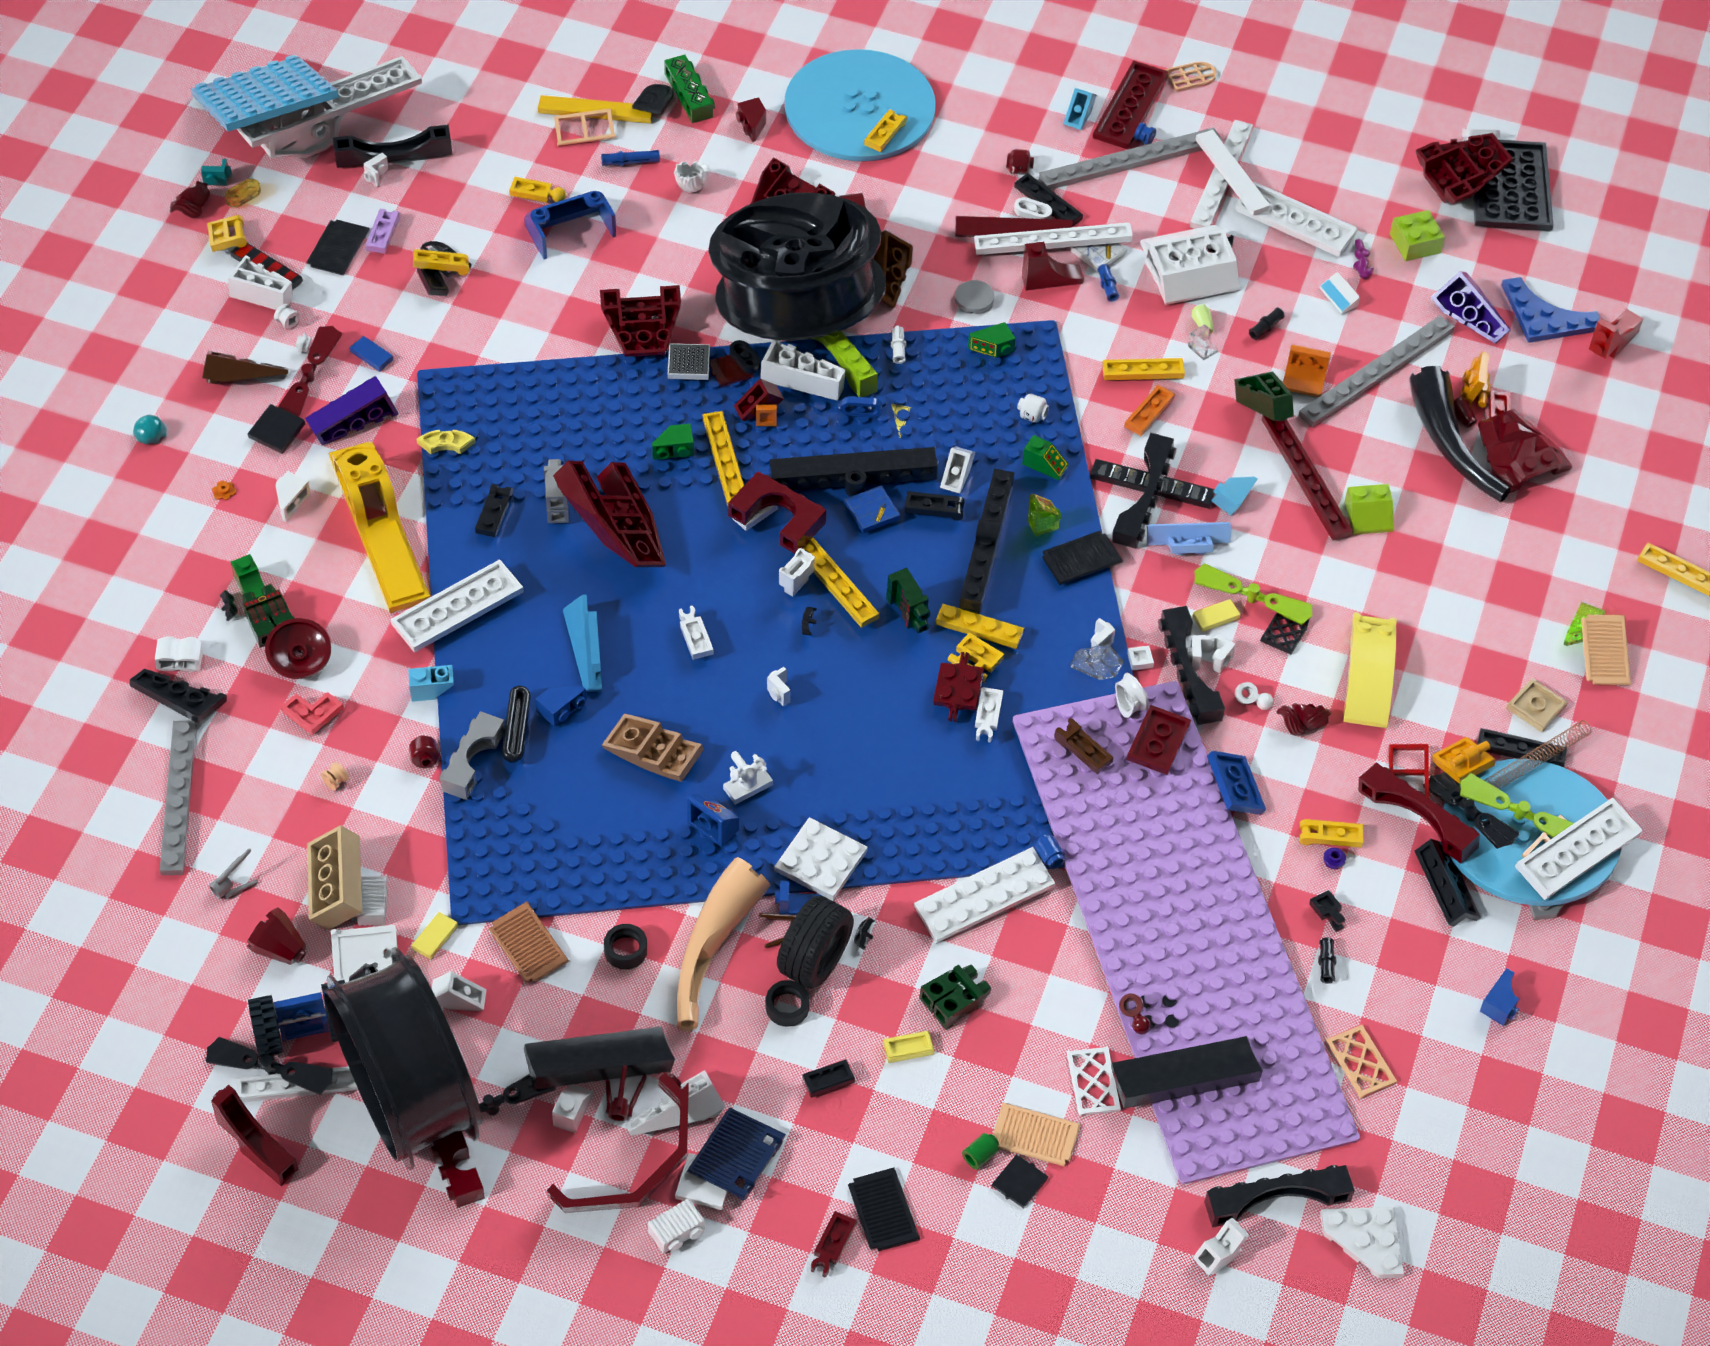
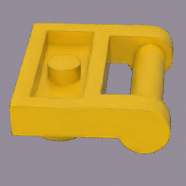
M235 215L207 223L212 252L222 251L233 246L241 248L247 244L246 237L243 234L242 226L244 225V220L242 216ZM229 227H235V236L230 237Z

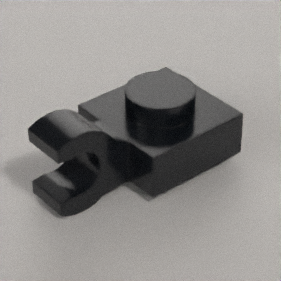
M1329 890L1310 899L1309 905L1321 920L1328 918L1336 932L1344 928L1342 923L1345 922V918L1339 913L1342 905Z

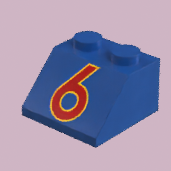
M706 793L687 797L688 823L719 846L725 845L739 831L738 815L733 810H728L722 806L718 799L711 798Z

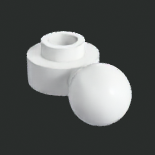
M1250 682L1241 683L1235 689V697L1241 704L1256 702L1261 710H1268L1273 706V697L1268 693L1258 694L1257 687ZM1243 690L1248 691L1247 698L1242 695Z

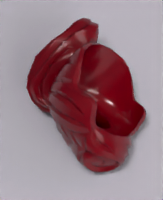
M196 181V186L185 189L176 196V200L171 202L170 212L178 210L188 217H199L202 212L201 207L204 206L210 196V191L207 189L208 184Z
M1293 703L1292 708L1286 705L1281 706L1276 711V714L1283 716L1286 728L1290 734L1300 736L1307 729L1312 730L1327 725L1331 711L1322 705L1315 707L1311 703L1308 705Z

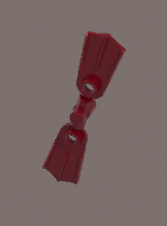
M319 326L308 353V361L310 363L302 365L301 371L303 376L300 382L291 386L279 404V408L295 416H300L309 392L308 383L314 381V372L317 365L322 364L342 336V332L338 331L334 326Z

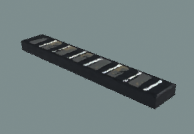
M1095 459L1090 474L1091 479L1145 492L1150 479L1149 473L1146 471ZM1163 477L1164 486L1162 492H1158L1157 496L1210 509L1211 500L1215 495L1214 489Z

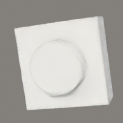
M1149 646L1128 648L1127 654L1132 671L1153 668L1154 661Z

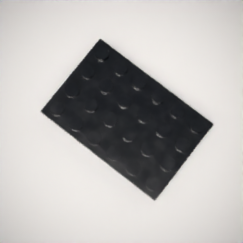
M1499 140L1511 155L1513 161L1473 195L1475 226L1552 231L1554 224L1546 142Z

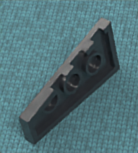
M143 669L130 679V687L196 723H200L227 702L226 694H212L210 689L190 687L188 682L182 680L171 681L169 676Z

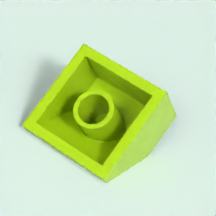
M1389 484L1352 486L1347 488L1344 504L1353 535L1394 531L1393 498Z

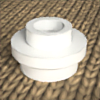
M303 333V336H298L296 348H299V353H302V351L307 353L311 337L307 336L306 333Z

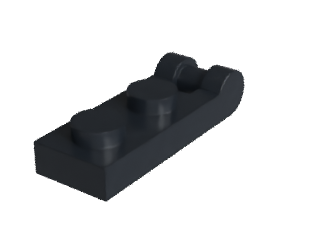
M491 484L489 495L475 527V533L496 538L511 501L513 488H501L497 484ZM497 495L503 496V498L499 499L497 498Z
M907 491L905 513L951 517L953 520L959 521L963 519L964 512L962 508H964L965 499L958 496Z

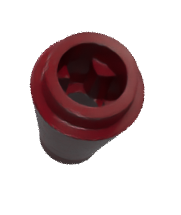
M1464 396L1455 399L1456 416L1467 428L1473 426L1477 420L1469 400L1465 399Z

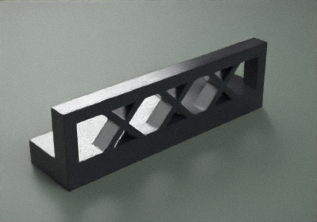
M1429 839L1417 848L1415 854L1448 925L1454 927L1465 918L1474 921L1480 919L1481 916L1461 873L1450 856L1443 851L1442 843Z

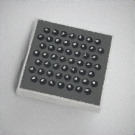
M669 344L668 379L708 380L710 344Z

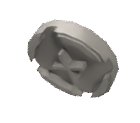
M970 280L958 286L955 292V303L964 312L969 313L970 311L974 312V314H981L992 308L994 291L985 282Z

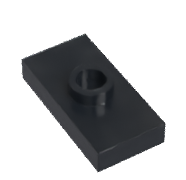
M417 268V272L428 295H448L449 289L439 270Z
M846 1059L802 1074V1079L811 1098L855 1083V1077Z

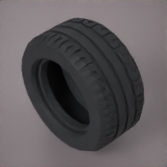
M816 896L808 900L793 919L781 943L777 956V967L780 973L807 988H815L821 985L834 970L848 944L854 925L851 911L824 896Z

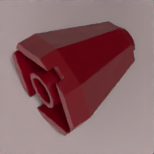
M279 907L271 910L266 915L269 919L265 922L261 920L247 940L249 943L247 948L256 954L289 965L301 962L307 953L304 951L306 949L305 942L284 911Z

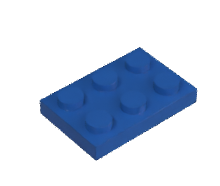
M1211 751L1207 758L1227 810L1258 815L1264 813L1266 808L1246 756Z

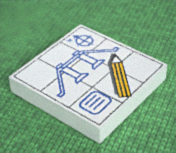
M1119 243L1075 246L1071 247V252L1098 272L1097 269L1100 265H1110L1125 255L1126 248Z

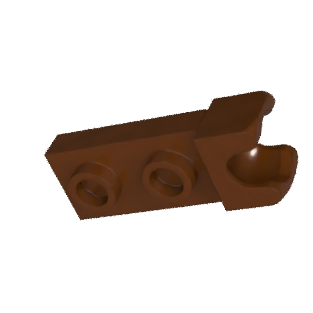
M1069 718L1067 731L1060 727L1056 728L1054 733L1055 740L1062 747L1068 748L1096 774H1099L1113 762L1114 757L1086 734L1075 720Z

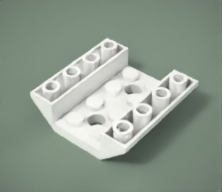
M1211 225L1140 240L1146 258L1152 257L1160 276L1159 291L1165 305L1240 289L1237 260L1223 228ZM1212 248L1216 252L1209 253L1206 249ZM1170 256H1175V257H1177L1179 260L1173 261V260H1171L1169 257H1170Z

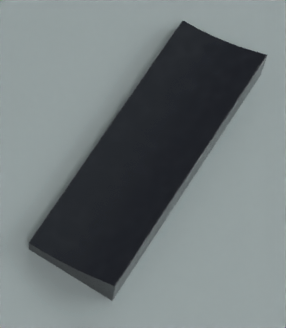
M662 1026L527 1043L524 1045V1053L533 1090L621 1078L624 1065L627 1066L626 1077L671 1072L675 1061L667 1044Z
M1247 1036L1113 1062L1111 1064L1112 1073L1124 1109L1259 1082L1263 1072L1252 1051Z

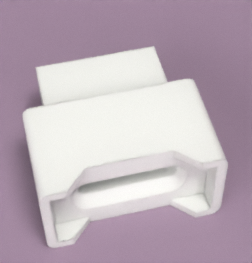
M799 548L795 556L785 567L779 569V584L784 587V592L792 597L809 580V576L814 572L815 557L812 554Z

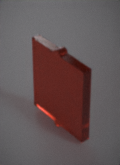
M730 355L709 360L712 376L716 378L720 387L753 378V373L743 372Z

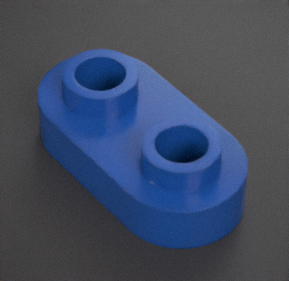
M848 396L841 401V411L848 416L877 417L882 412V403L873 397Z

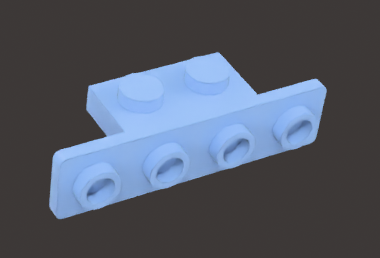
M1230 522L1149 524L1147 526V544L1168 545L1171 554L1185 555L1186 553L1203 555L1207 552H1213V543H1229L1231 538Z

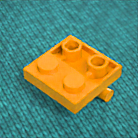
M1484 351L1477 358L1473 359L1470 369L1465 370L1462 377L1464 385L1460 392V396L1468 399L1470 405L1476 396L1479 397L1478 406L1481 408L1486 407L1491 388L1489 383L1490 374L1487 373L1489 353Z
M1468 737L1432 755V762L1459 784L1470 773L1476 776L1495 766V759L1486 752V750L1490 749V744L1484 741L1477 745Z

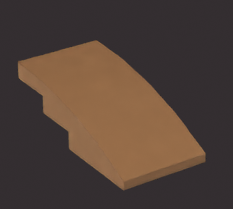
M625 713L602 744L604 749L628 762L680 782L683 781L704 751L702 744L684 740L681 733L663 729L659 722Z

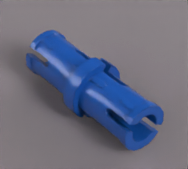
M1102 264L1097 269L1101 278L1100 284L1105 290L1107 300L1113 302L1119 298V293L1115 286L1116 279L1112 276L1108 264Z

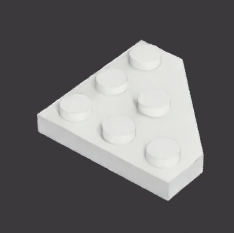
M1393 1207L1321 1209L1320 1216L1323 1236L1330 1241L1336 1242L1347 1255L1356 1262L1364 1264L1371 1270L1370 1273L1378 1279L1403 1277L1404 1271Z

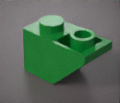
M691 423L670 425L652 443L653 460L694 456Z

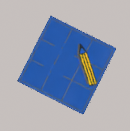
M882 485L844 499L846 508L862 533L900 520L898 510Z

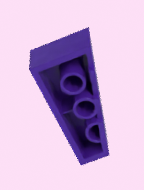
M374 376L336 400L331 401L318 411L313 412L305 419L323 446L347 436L348 431L362 430L365 424L373 421L376 424L383 421L382 417L390 414L393 417L399 413L378 378Z

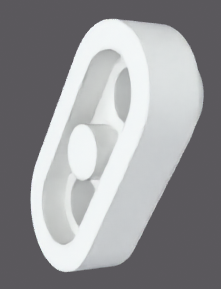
M1462 129V137H1466V140H1468L1469 136L1493 133L1496 138H1500V130Z
M1026 197L1015 201L1014 212L1018 216L1033 219H1051L1052 208L1048 204Z

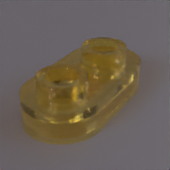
M246 179L228 189L224 194L226 204L230 207H239L257 197L261 193L260 183L256 179Z

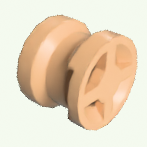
M334 762L329 770H324L320 774L324 783L332 790H336L341 782H346L349 779L346 770L337 762Z

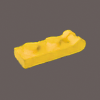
M889 109L864 139V145L881 152L899 129L905 126L907 116L897 115L895 111Z
M414 249L413 267L456 271L460 275H467L469 273V257L466 254Z
M1311 819L1300 821V830L1302 831L1300 843L1303 845L1314 843L1360 848L1363 846V824Z

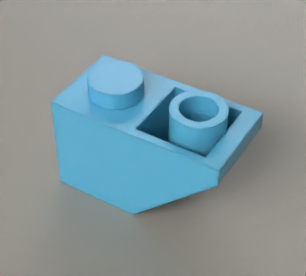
M452 665L408 669L412 702L434 700L454 685Z

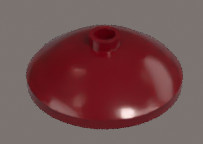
M294 618L283 621L272 629L265 643V654L269 665L278 674L291 679H305L316 675L327 665L331 656V641L327 632L318 623L309 619ZM297 653L303 654L301 657L295 656Z

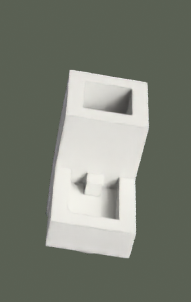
M1231 1218L1226 1221L1214 1238L1202 1244L1193 1256V1259L1210 1276L1222 1270L1242 1251L1241 1246L1247 1240L1249 1234Z

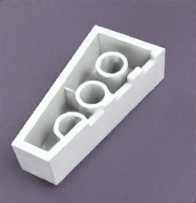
M773 339L761 362V379L779 386L838 401L844 389L845 369L823 359L820 361L816 360L808 352L803 354L797 351L795 346L791 344L786 346L781 343V340Z

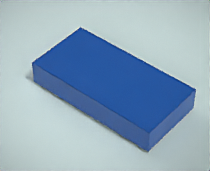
M365 336L349 347L352 354L379 372L393 361V355Z

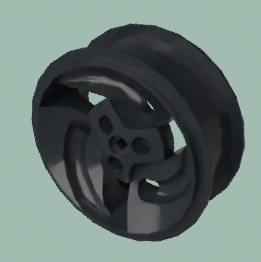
M809 192L788 193L768 197L747 205L729 215L715 229L710 238L708 250L713 266L722 275L717 285L715 302L720 315L730 325L744 333L761 338L784 341L807 340L831 335L865 319L879 306L886 287V277L883 270L873 259L881 243V229L876 217L865 207L849 199Z
M394 947L391 950L392 964L383 970L340 985L335 977L332 975L327 976L328 989L324 991L323 995L345 1060L381 1139L396 1162L403 1161L405 1166L411 1170L415 1167L414 1154L453 1133L464 1130L473 1141L478 1140V1126L482 1123V1115L467 1067L435 994L415 960L409 955L404 956L400 949Z

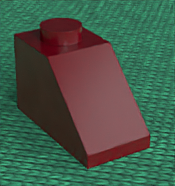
M759 379L734 405V408L741 420L747 421L756 418V405L778 406L784 398L776 384Z

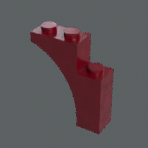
M227 1085L223 1090L221 1089L216 1092L211 1103L217 1124L238 1141L240 1151L280 1186L283 1185L298 1170L296 1158L277 1143L258 1123L234 1088Z

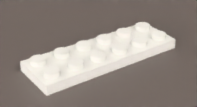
M1256 182L1253 183L1270 204V209L1252 216L1241 200L1235 209L1239 213L1338 257L1357 232V227Z
M499 559L391 619V624L415 653L524 592L523 586Z
M1612 797L1518 861L1515 867L1539 895L1546 900L1635 839L1643 830Z
M1031 847L915 902L914 908L934 942L939 943L1055 887V882L1035 849Z

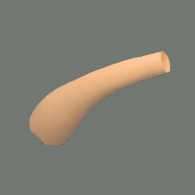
M739 857L735 858L728 865L710 891L697 918L684 953L677 992V1027L683 1031H692L698 1027L699 992L704 975L715 953L733 929L744 919L771 886L762 874L758 875L751 869L752 865Z

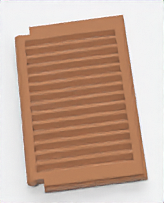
M528 902L523 903L493 921V926L488 929L526 983L531 980L535 983L569 962Z

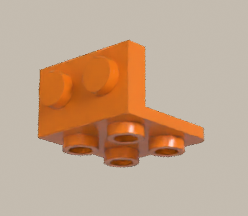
M1291 344L1283 384L1291 392L1320 397L1331 352Z

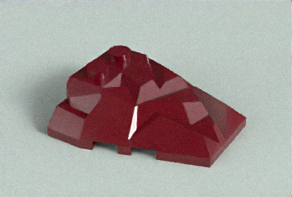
M1493 133L1469 136L1468 140L1457 142V139H1450V143L1439 145V141L1432 142L1416 149L1419 164L1423 167L1424 178L1444 203L1449 202L1450 204H1456L1472 197L1513 161L1511 155Z
M680 285L660 286V296L620 298V289L600 290L601 310L625 357L666 354L681 307Z
M1514 409L1478 423L1483 447L1487 449L1488 455L1486 459L1487 463L1491 465V474L1511 487L1510 493L1519 490L1527 479L1550 470L1555 476L1573 467L1558 446Z

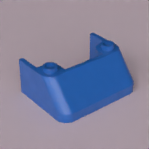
M590 191L536 208L524 217L525 227L543 259H547L546 236L542 229L594 212L600 214L612 237H616L615 213L604 194L600 191Z

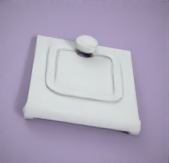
M396 925L331 930L335 979L337 981L345 980V983L348 982L349 977L365 963H378V971L391 965V950L394 947L397 948Z

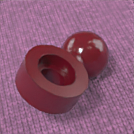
M1132 993L1124 995L1119 1002L1120 1011L1125 1016L1133 1018L1132 1028L1137 1034H1146L1151 1028V1023L1147 1017L1141 1015L1144 1008L1142 998ZM1130 1001L1136 1003V1008L1133 1010L1128 1006Z

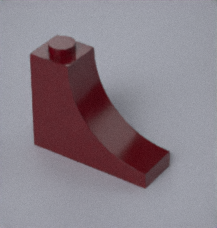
M1044 241L1025 244L1022 280L1026 291L1083 284L1084 277L1080 264H1064L1052 259L1047 253Z

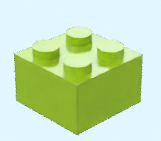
M1429 210L1393 218L1390 236L1405 261L1441 253L1445 236Z

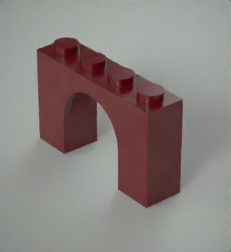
M759 471L728 502V516L743 525H746L757 512L768 506H781L791 511L794 517L780 531V546L796 554L799 548L803 549L826 524L827 510L823 506L810 501L804 495L794 492L786 485L778 483L770 476L764 475Z

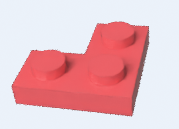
M329 692L324 694L313 705L296 693L281 706L282 713L311 735H314L344 709L343 703Z

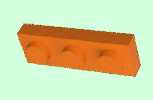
M1157 385L1125 421L1124 427L1142 436L1174 400L1175 394Z

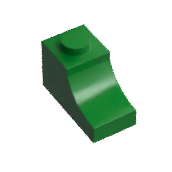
M251 554L230 561L234 579L242 594L253 592L256 598L263 596L261 589L264 587V583Z

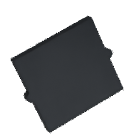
M1016 1154L991 1186L1005 1195V1199H1011L1024 1209L1047 1181L1048 1176L1037 1169L1034 1163L1030 1164Z

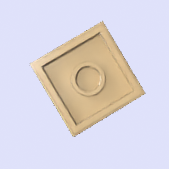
M1532 678L1507 704L1506 709L1540 732H1543L1567 706L1568 702Z

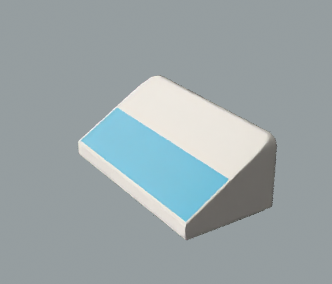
M1338 272L1320 285V290L1341 314L1358 307L1359 295Z

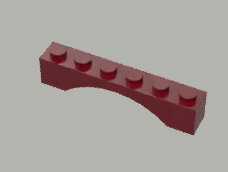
M1376 762L1359 777L1358 791L1374 803L1400 806L1421 816L1438 834L1443 851L1459 863H1463L1479 848L1480 834L1473 827L1467 826L1457 816L1444 810L1440 804L1434 803L1427 798L1423 792L1417 791L1404 779L1398 778L1387 767H1383Z

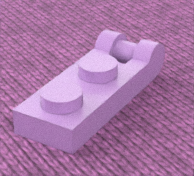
M379 209L366 243V251L386 253L396 224L400 220L399 211L387 212L386 209Z

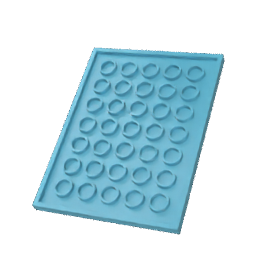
M296 55L288 56L280 62L271 61L264 67H252L244 73L235 72L228 78L218 77L211 83H199L195 85V88H191L192 96L227 132L339 97L338 90L299 56L296 57Z

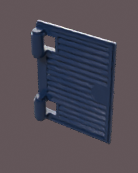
M729 1107L687 1172L738 1196L740 1200L744 1201L750 1195L756 1181L771 1158L776 1155L783 1144L786 1134ZM767 1135L773 1138L771 1145L763 1142ZM739 1178L745 1180L742 1188L735 1185Z

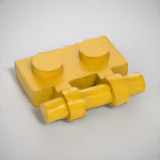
M968 633L956 646V652L960 653V655L957 657L951 653L947 660L952 664H957L960 662L961 652L970 653L969 660L976 663L975 667H984L987 671L992 672L1004 659V654L971 633ZM985 673L982 682H984L987 679V674Z

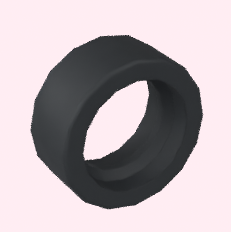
M620 924L611 928L604 937V955L607 961L613 967L619 969L638 967L647 956V938L644 931L632 924ZM621 938H632L639 943V949L634 954L622 956L612 950V944Z
M783 980L773 984L765 998L766 1014L771 1021L780 1026L789 1027L801 1023L807 1017L810 1008L808 991L803 985L792 980ZM782 994H792L801 1000V1007L791 1013L780 1012L774 1007V1000Z

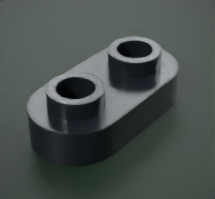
M742 340L731 343L730 356L741 370L749 374L759 371L761 360L751 346Z

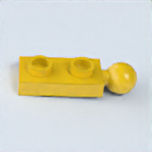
M514 177L509 189L510 196L546 203L549 197H552L553 201L559 202L565 200L567 196L566 191L561 187H556L552 190V183Z

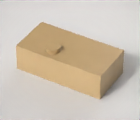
M340 825L307 843L309 921L326 930H330L362 913L360 836Z

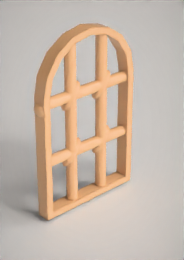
M1202 61L1165 69L1168 71V79L1176 92L1210 84L1215 80L1217 73L1213 65ZM1193 66L1195 68L1194 70L1183 71V69ZM1207 69L1213 71V73L1202 75L1200 72ZM1176 70H1180L1181 72L1173 75H1170L1169 73ZM1194 72L1199 74V76L1187 78L1186 74ZM1183 76L1185 80L1174 82L1172 78ZM1213 76L1211 79L1207 81L1204 79L1206 77ZM1198 79H1200V80L1202 79V81H1203V82L1194 83V84H1191V83H1190V81H1194V80H1198ZM1181 83H1187V84H1188V85L1182 86V87H1177V86H1176L1177 84H1181Z

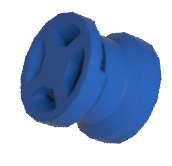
M1142 122L1135 131L1134 140H1141L1145 145L1151 144L1157 130L1154 127H1147V124Z

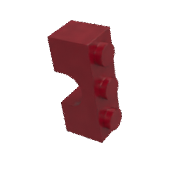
M462 1131L453 1133L434 1143V1146H431L434 1160L439 1159L441 1163L438 1170L442 1181L447 1179L449 1186L446 1187V1192L449 1200H454L457 1208L485 1199L483 1185L476 1167L469 1170H459L456 1168L460 1161L470 1158Z

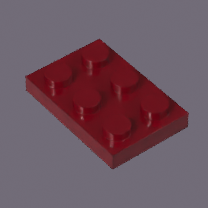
M1150 705L1126 760L1168 775L1191 725V719Z

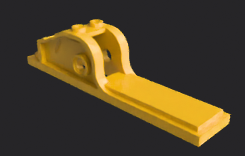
M365 442L329 452L331 464L389 613L413 607L430 598L403 530L389 475L372 442ZM375 482V488L380 500L383 501L386 515L367 520L359 487Z

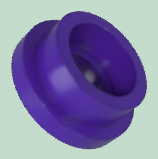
M1329 848L1325 851L1323 860L1328 868L1339 869L1345 864L1346 855L1339 848Z

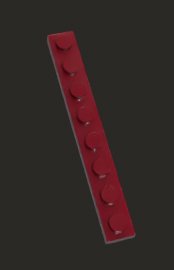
M1262 415V422L1332 541L1351 536L1352 528L1287 419L1284 421H1274Z

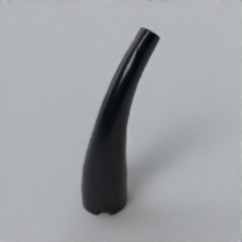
M1426 366L1421 368L1420 373L1416 375L1412 373L1409 382L1417 413L1439 451L1473 485L1500 503L1503 502L1509 495L1511 487L1484 469L1470 454L1460 437L1449 371H1442L1441 366Z

